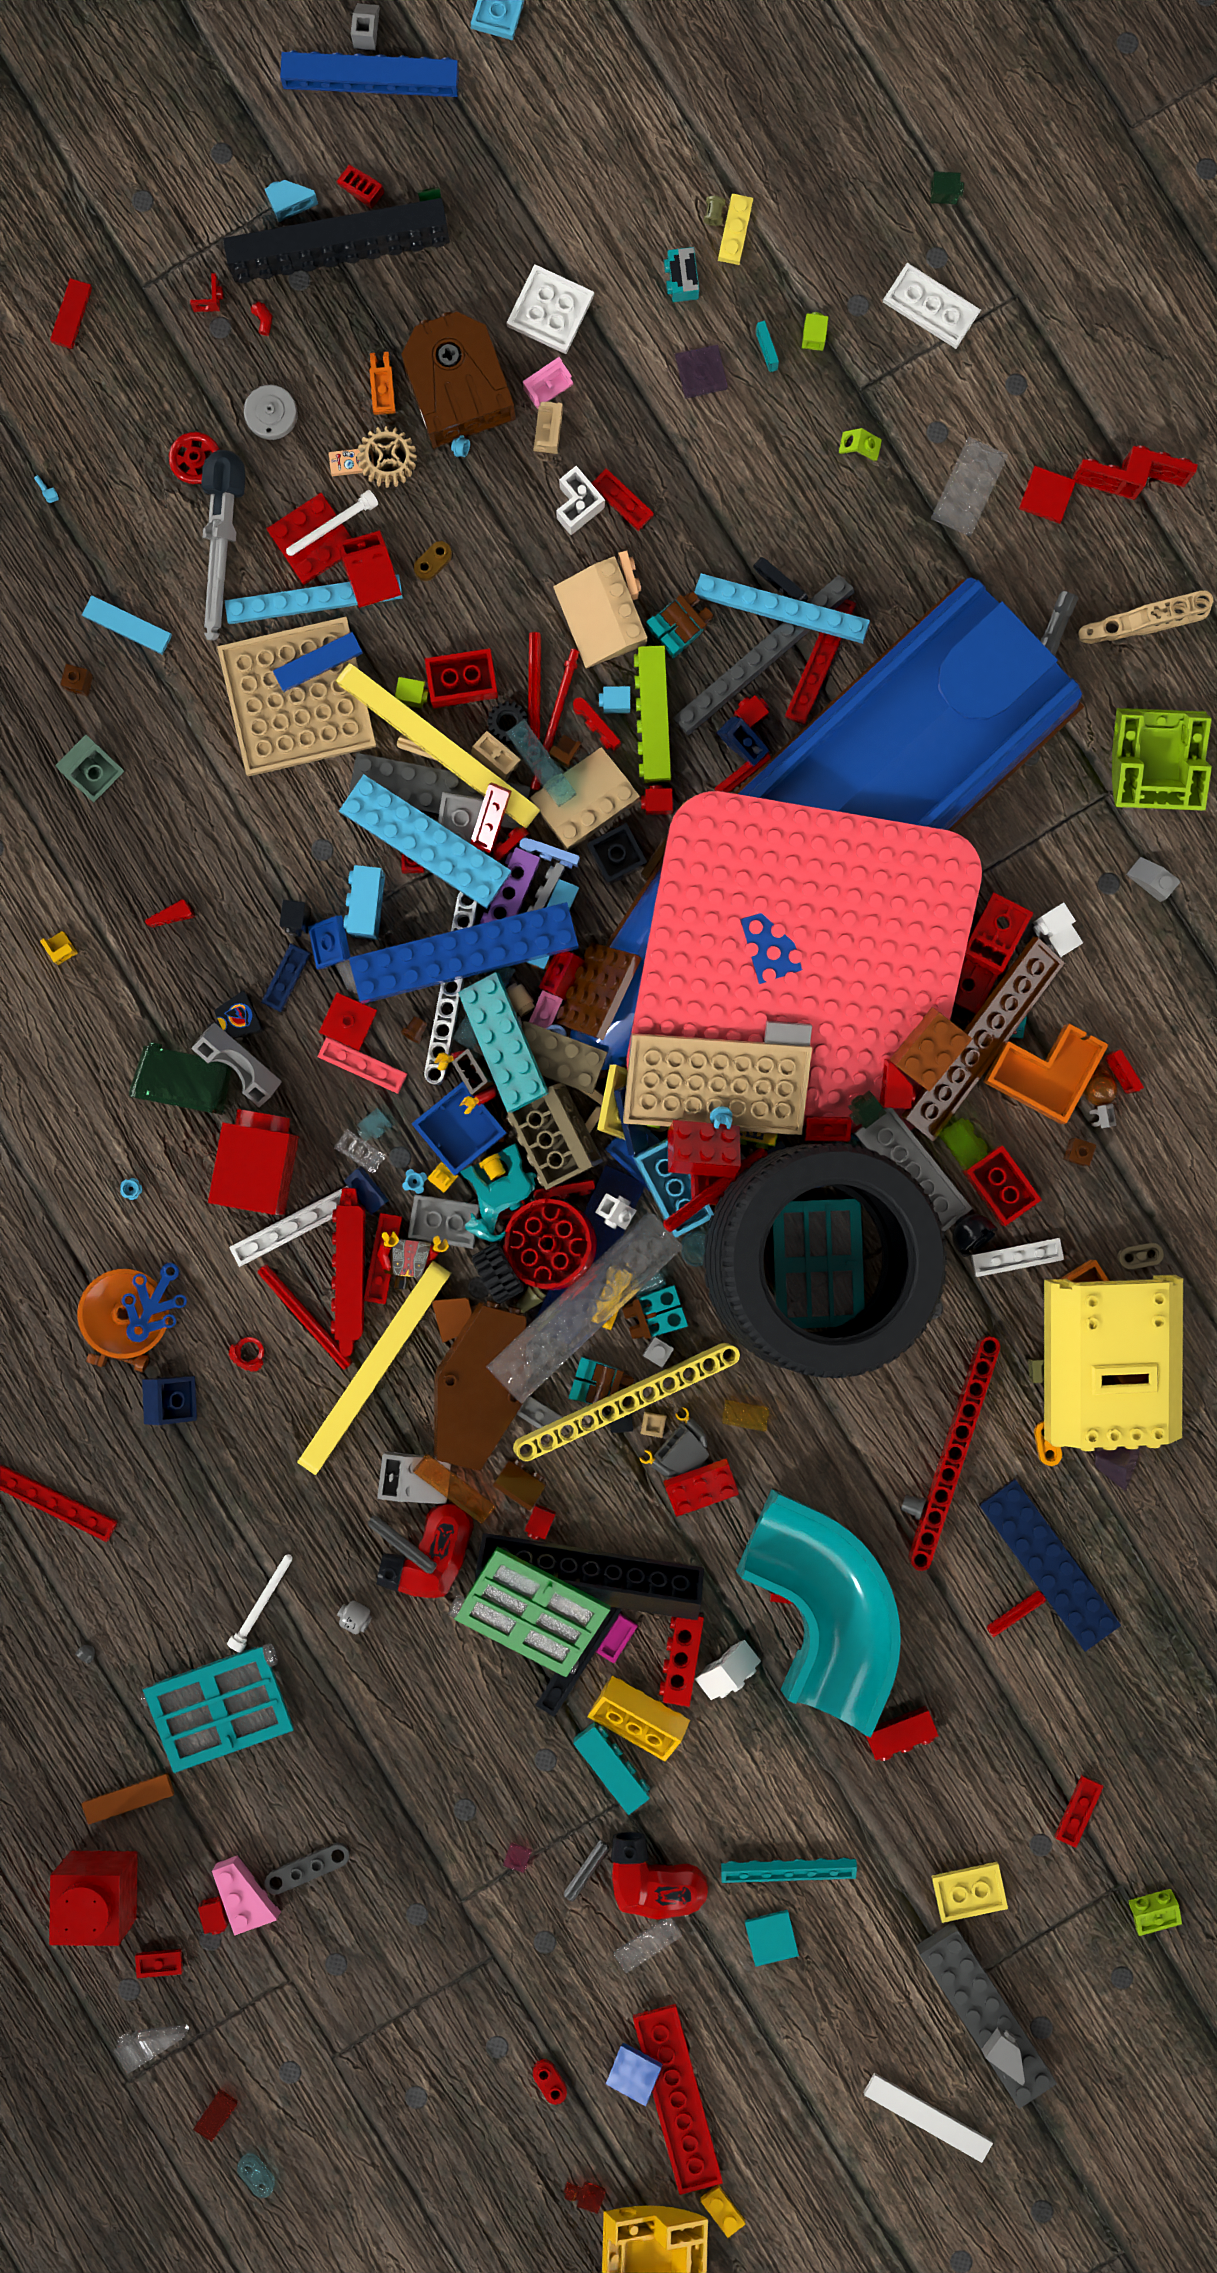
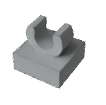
M1113 1104L1097 1106L1098 1109L1090 1111V1114H1097L1099 1116V1121L1091 1123L1092 1126H1101V1128L1117 1126Z

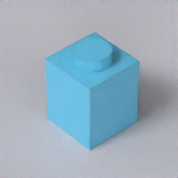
M630 686L603 687V693L599 694V707H604V714L630 713Z

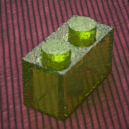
M959 1118L942 1130L939 1136L962 1169L967 1170L988 1155L986 1151L988 1146L981 1137L977 1138L973 1133L975 1128L968 1119Z

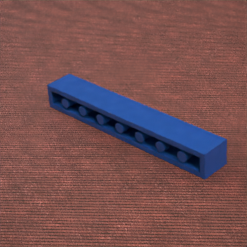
M291 50L281 53L280 79L283 89L458 97L459 68L458 61L451 58H409L403 55L387 57L382 54L365 56L360 53L343 55L338 52L322 54L317 51L300 53Z

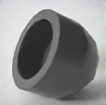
M83 1645L76 1651L75 1655L85 1663L90 1664L94 1659L95 1649L90 1645Z

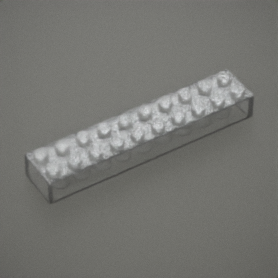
M647 1212L579 1280L565 1290L494 1358L486 1368L522 1404L659 1272L683 1246L671 1232L664 1228L663 1223L655 1214Z

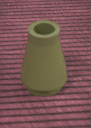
M528 1285L519 1300L514 1304V1307L521 1309V1313L524 1314L529 1309L543 1302L547 1293L544 1289Z

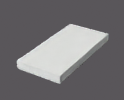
M909 263L905 265L883 299V303L957 349L981 309Z

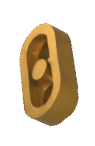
M443 541L432 544L414 564V572L417 578L422 581L433 579L450 562L452 558L450 546ZM443 549L444 553L442 555H438L436 553L437 550ZM423 565L429 566L426 571L421 570V567Z

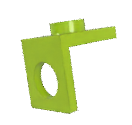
M863 428L845 431L842 434L839 453L845 454L857 451L867 458L877 461L882 439ZM853 436L852 444L846 447L848 438Z

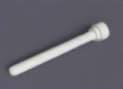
M367 490L361 494V498L358 499L359 502L286 549V553L292 556L363 509L365 511L367 509L372 510L378 506L376 497L370 490Z
M290 1554L285 1555L240 1631L235 1633L234 1636L232 1635L228 1640L227 1645L231 1649L239 1653L243 1652L247 1645L245 1643L247 1641L246 1636L293 1560Z

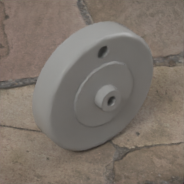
M263 385L253 390L247 397L244 404V417L248 427L255 435L266 440H276L292 431L297 422L298 410L292 395L286 389L277 385Z

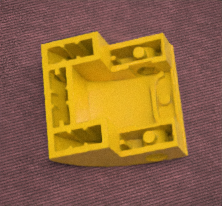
M631 2206L604 2211L602 2273H707L708 2219L694 2212L665 2206Z

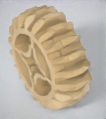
M388 426L385 427L384 432H381L379 427L376 428V434L369 431V438L363 437V444L358 446L360 451L357 454V459L360 460L358 466L363 469V476L369 475L370 482L376 479L378 487L382 482H385L386 488L389 487L390 482H393L395 487L398 486V480L405 483V476L411 477V470L416 468L414 461L417 460V455L413 454L416 451L415 446H410L412 440L410 438L405 439L404 432L398 435L396 427L393 429V432H389ZM381 443H390L386 446L381 445ZM398 448L404 453V463L400 462V458L396 456ZM370 450L375 453L374 456L378 459L376 467L369 459ZM391 454V459L383 460V455ZM389 468L393 469L394 471L385 472L384 470Z

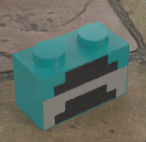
M694 247L668 250L667 259H663L664 272L669 273V280L666 281L667 295L671 294L672 302L698 299L699 284Z

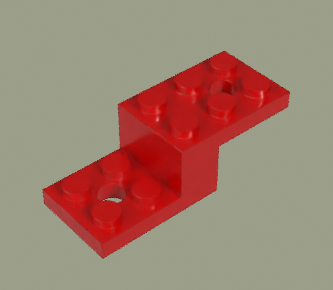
M1139 445L1132 447L1123 460L1121 468L1116 465L1106 466L1091 458L1083 459L1074 472L1072 479L1076 480L1075 483L1135 500L1145 487L1148 477L1185 487L1196 473L1198 464L1192 463L1187 458H1174L1169 453H1157L1150 451L1146 446Z
M994 892L992 893L974 930L969 935L954 1004L975 1015L977 1014L998 975L1003 973L1033 912ZM999 917H1005L1008 920L1009 924L1006 929L998 927L997 919ZM964 979H970L973 982L974 986L971 991H965L962 988Z

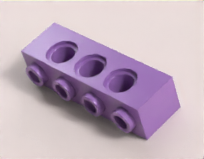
M517 847L514 853L509 852L505 862L508 865L507 868L512 872L514 869L520 868L524 871V875L520 879H515L512 877V873L491 902L488 914L484 912L479 924L498 920L494 917L498 909H504L507 912L506 917L519 914L540 865V857ZM506 889H513L515 891V896L512 899L503 897Z

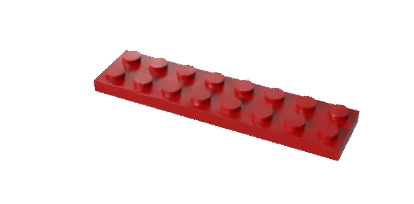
M672 2004L633 2015L641 2052L663 2064L652 2093L679 2195L722 2184L723 2179L677 2005Z

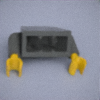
M683 1407L682 1409L687 1413L686 1417L680 1418L676 1413V1418L679 1421H684L686 1424L681 1423L655 1455L649 1449L644 1450L650 1455L649 1460L640 1457L642 1463L652 1464L651 1467L665 1477H676L709 1465L705 1462L709 1457V1453L706 1451L708 1443L705 1432L693 1418L690 1419L688 1410Z

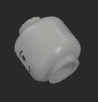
M351 1601L348 1605L343 1604L337 1614L340 1617L339 1625L353 1634L364 1633L372 1619L370 1609L356 1601Z

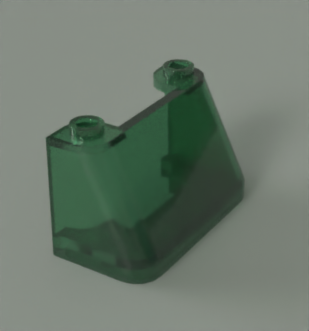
M149 1042L148 1046L144 1045L128 1097L223 1115L232 1067L218 1061L207 1063L200 1056L162 1049V1044Z

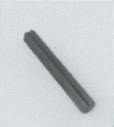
M372 1516L370 1518L368 1526L426 1573L431 1574L434 1572L437 1564L379 1517Z

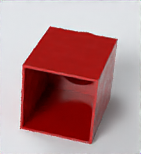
M237 1109L235 1124L222 1122L208 1203L272 1215H285L299 1136L288 1134L290 1118Z
M70 1851L50 1875L49 1945H120L137 1919L138 1851Z

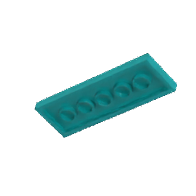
M495 972L459 991V997L507 1112L512 1113L549 1094L500 974Z

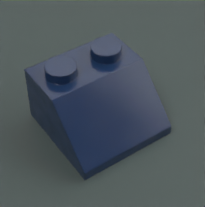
M195 1376L142 1379L144 1424L165 1425L197 1421Z

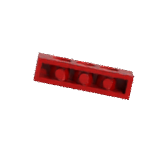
M699 1613L698 1620L671 1616L670 1628L673 1629V1635L668 1637L666 1650L670 1651L669 1659H664L663 1673H666L665 1682L661 1681L659 1695H663V1703L690 1707L704 1621L703 1613ZM682 1630H687L691 1633L687 1640H682L678 1637ZM683 1652L687 1655V1659L683 1662H678L675 1660V1655ZM674 1675H681L684 1679L682 1683L674 1684L671 1678Z

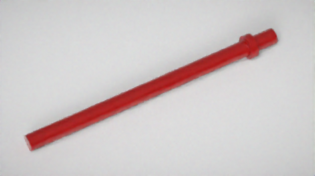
M571 649L568 661H565L564 664L566 667L530 787V789L539 791L573 672L578 667L576 662L580 651L576 649Z

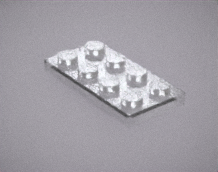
M968 437L931 519L971 537L1008 454Z

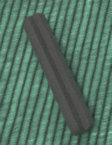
M602 1840L597 1843L565 1890L564 1897L571 1902L576 1899L608 1852L609 1845Z

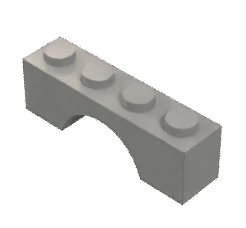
M215 1022L200 1036L191 1048L207 1063L218 1061L232 1067L242 1081V1093L258 1107L263 1105L273 1095L282 1082Z

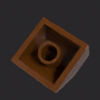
M509 1458L495 1479L493 1487L531 1511L546 1486L545 1477L535 1470L533 1472L525 1468L526 1464L521 1460L515 1458L513 1461Z

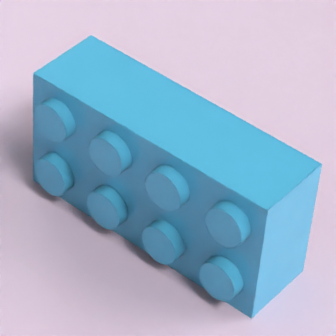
M668 1138L632 1156L664 1220L692 1200L691 1174L668 1172ZM706 1205L673 1230L671 1232L672 1235L676 1238L709 1221L711 1215H714L710 1206Z

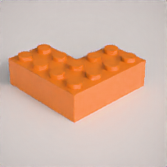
M1070 1023L1063 1026L1045 1061L1008 1041L998 1053L983 1082L1059 1124H1066L1103 1057L1108 1044L1092 1035L1085 1037L1086 1032Z

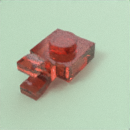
M585 2181L582 2188L567 2182L564 2188V2198L570 2201L577 2200L576 2205L578 2208L598 2214L606 2192L605 2188Z

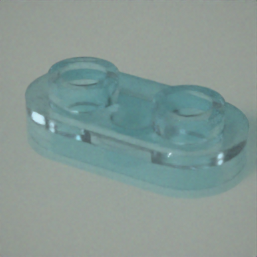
M245 2154L242 2156L237 2166L239 2176L255 2196L259 2198L268 2197L275 2186L273 2175L256 2155ZM245 2167H251L252 2171H246ZM264 2184L266 2188L261 2189L259 2185Z

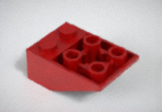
M380 530L338 542L341 560L359 608L402 595Z

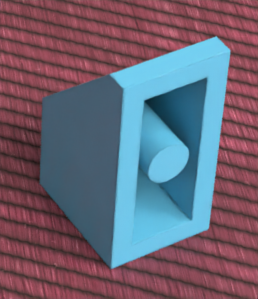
M287 180L273 182L265 188L267 198L278 222L318 205L314 190Z

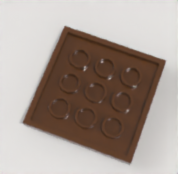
M591 943L585 951L583 965L575 973L576 980L573 986L569 987L565 996L567 999L566 1001L564 1000L562 1006L558 1009L554 1023L604 1040L642 958L633 953Z

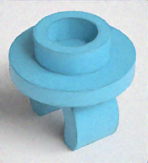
M717 1107L710 1113L711 1123H714L715 1128L719 1129L720 1124H725L727 1129L731 1128L733 1115L728 1107Z

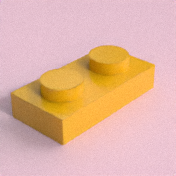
M716 2185L700 2197L701 2203L727 2238L746 2225L743 2216L719 2185Z

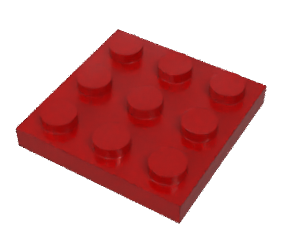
M319 493L266 528L303 585L342 561L338 542L352 539L343 524H340L296 554L289 556L286 553V549L337 516L322 493Z

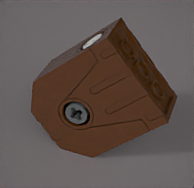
M446 312L440 318L423 320L414 327L401 355L433 449L453 442L460 435L468 437L516 420L514 403L485 324L459 312Z

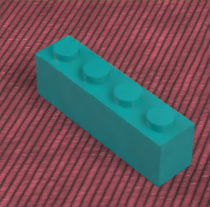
M593 1722L573 1738V1744L625 1812L630 1815L650 1799V1787L643 1778L639 1780L635 1775L637 1771L629 1760L625 1762L621 1756L623 1752L619 1746L609 1741L607 1738L609 1734L602 1725L598 1726Z

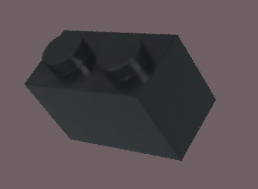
M283 900L279 926L285 933H288V936L301 937L302 934L308 935L311 908L305 902Z

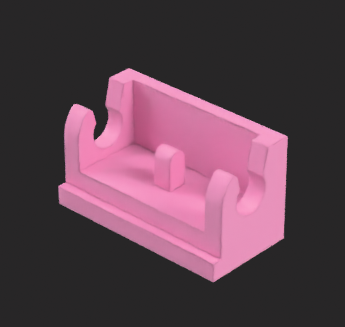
M558 357L524 380L523 389L538 409L541 402H549L573 385L572 376L560 357Z

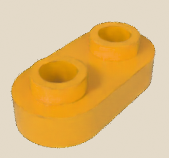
M1041 1421L1034 1429L1038 1457L1045 1465L1055 1466L1062 1459L1061 1447H1054L1044 1439L1042 1435L1044 1421ZM1048 1450H1052L1053 1455L1050 1458L1046 1457V1452Z

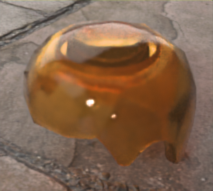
M1094 1071L1084 1090V1097L1093 1105H1107L1117 1095V1084L1108 1073Z

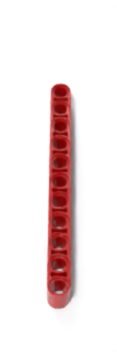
M985 1335L977 1341L913 1539L908 1559L911 1565L918 1571L927 1570L932 1563L997 1361L1000 1343L992 1336ZM987 1340L993 1342V1349L990 1352H985L983 1348ZM984 1361L987 1368L985 1372L978 1373L976 1369L977 1364ZM973 1383H978L980 1386L977 1394L970 1393V1386ZM971 1404L973 1412L965 1416L963 1408L965 1405ZM961 1425L965 1426V1435L958 1437L956 1429ZM952 1447L959 1448V1455L956 1458H950L949 1451ZM947 1468H951L952 1476L949 1479H943L942 1472ZM938 1490H945L946 1496L943 1500H936L935 1494ZM932 1511H937L939 1518L934 1522H930L928 1519L929 1514ZM927 1532L931 1533V1541L923 1543L921 1540L922 1535ZM918 1554L925 1555V1561L922 1564H915L914 1562Z

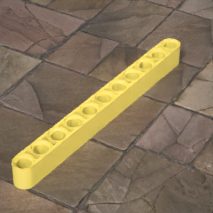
M348 663L335 680L348 693L485 797L488 785L491 782L511 790V796L505 813L523 827L527 828L540 812V809L352 664Z
M435 1261L431 1262L298 1460V1464L314 1475H317L432 1304V1301H434L450 1277V1271Z
M729 1343L718 1344L518 1438L513 1445V1450L521 1460H533L734 1365L739 1360V1350ZM731 1349V1356L728 1359H724V1351ZM707 1358H711L710 1367L704 1369L703 1362ZM690 1367L692 1370L691 1375L688 1378H684V1370ZM671 1377L672 1382L670 1386L663 1387L664 1379ZM651 1386V1394L644 1397V1388ZM626 1396H631V1403L628 1406H623V1399ZM608 1405L611 1406L610 1414L603 1416V1408ZM590 1415L591 1422L588 1425H582L583 1417ZM570 1425L571 1431L567 1435H562V1427ZM549 1434L551 1437L549 1443L541 1444L542 1436ZM529 1444V1452L520 1454L521 1446Z

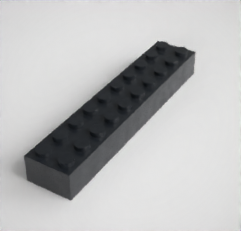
M442 198L223 238L228 267L234 282L248 283L252 279L257 278L269 279L273 275L279 274L291 275L295 271L301 270L313 271L317 267L322 266L334 267L344 262L356 263L360 259H378L382 255L390 254L395 256L409 250L417 252L431 246L439 248L450 243Z
M488 1533L482 1534L475 1581L495 1549L499 1547L611 1607L698 1620L702 1600L704 1567ZM500 1565L492 1578L520 1593L534 1595L540 1586L503 1565ZM554 1593V1595H553V1597H552V1598H558V1599L568 1600V1599H566V1598H564V1597L558 1595L557 1593Z

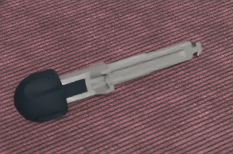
M229 450L213 452L205 460L202 471L201 487L206 494L211 495L209 523L203 528V538L210 540L204 628H207V633H204L207 640H216L220 635L217 633V630L221 628L228 541L236 542V531L232 524L234 498L242 497L245 490L246 476L244 463L237 454Z

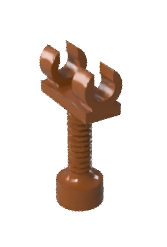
M90 1353L87 1356L86 1362L104 1367L108 1356ZM142 1354L137 1357L118 1360L133 1364L134 1370L144 1373L150 1357Z

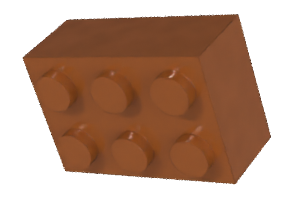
M932 1007L893 1054L890 1061L930 1092L972 1041V1038Z

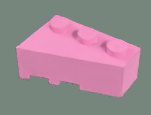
M238 1855L216 1863L212 1873L234 1936L278 1919L281 1913L280 1909L277 1906L275 1907L268 1898L266 1891L262 1890L258 1885L255 1877Z

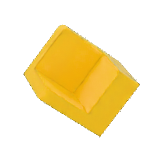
M63 931L48 940L45 938L40 940L52 961L58 965L78 954Z

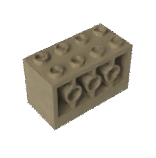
M563 1083L551 1085L547 1088L549 1094L507 1114L510 1125L514 1126L518 1133L517 1139L520 1145L524 1146L528 1153L527 1159L530 1165L534 1166L538 1173V1182L546 1190L604 1162L566 1085Z

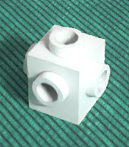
M606 1193L595 1213L604 1217V1223L616 1229L618 1225L626 1230L637 1210L629 1206L631 1202L620 1195L616 1199Z

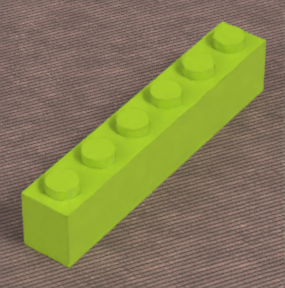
M665 646L638 647V654H634V667L639 668V676H635V689H640V698H636V711H641V720H637V733H642V742H638V755H643V764H639V777H644V783L670 782Z

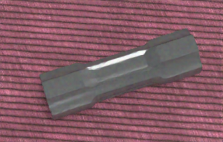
M1061 591L1048 626L1040 640L1054 656L1060 645V640L1068 620L1079 599L1075 594L1067 591Z

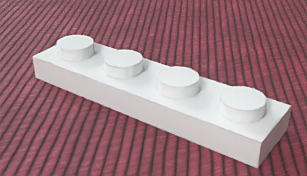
M1060 1238L971 1255L975 1277L1064 1260Z

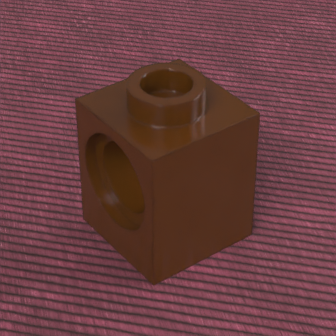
M65 664L60 686L67 692L88 697L93 675L87 669Z
M1071 1138L1069 1139L1063 1160L1081 1166H1090L1096 1144Z

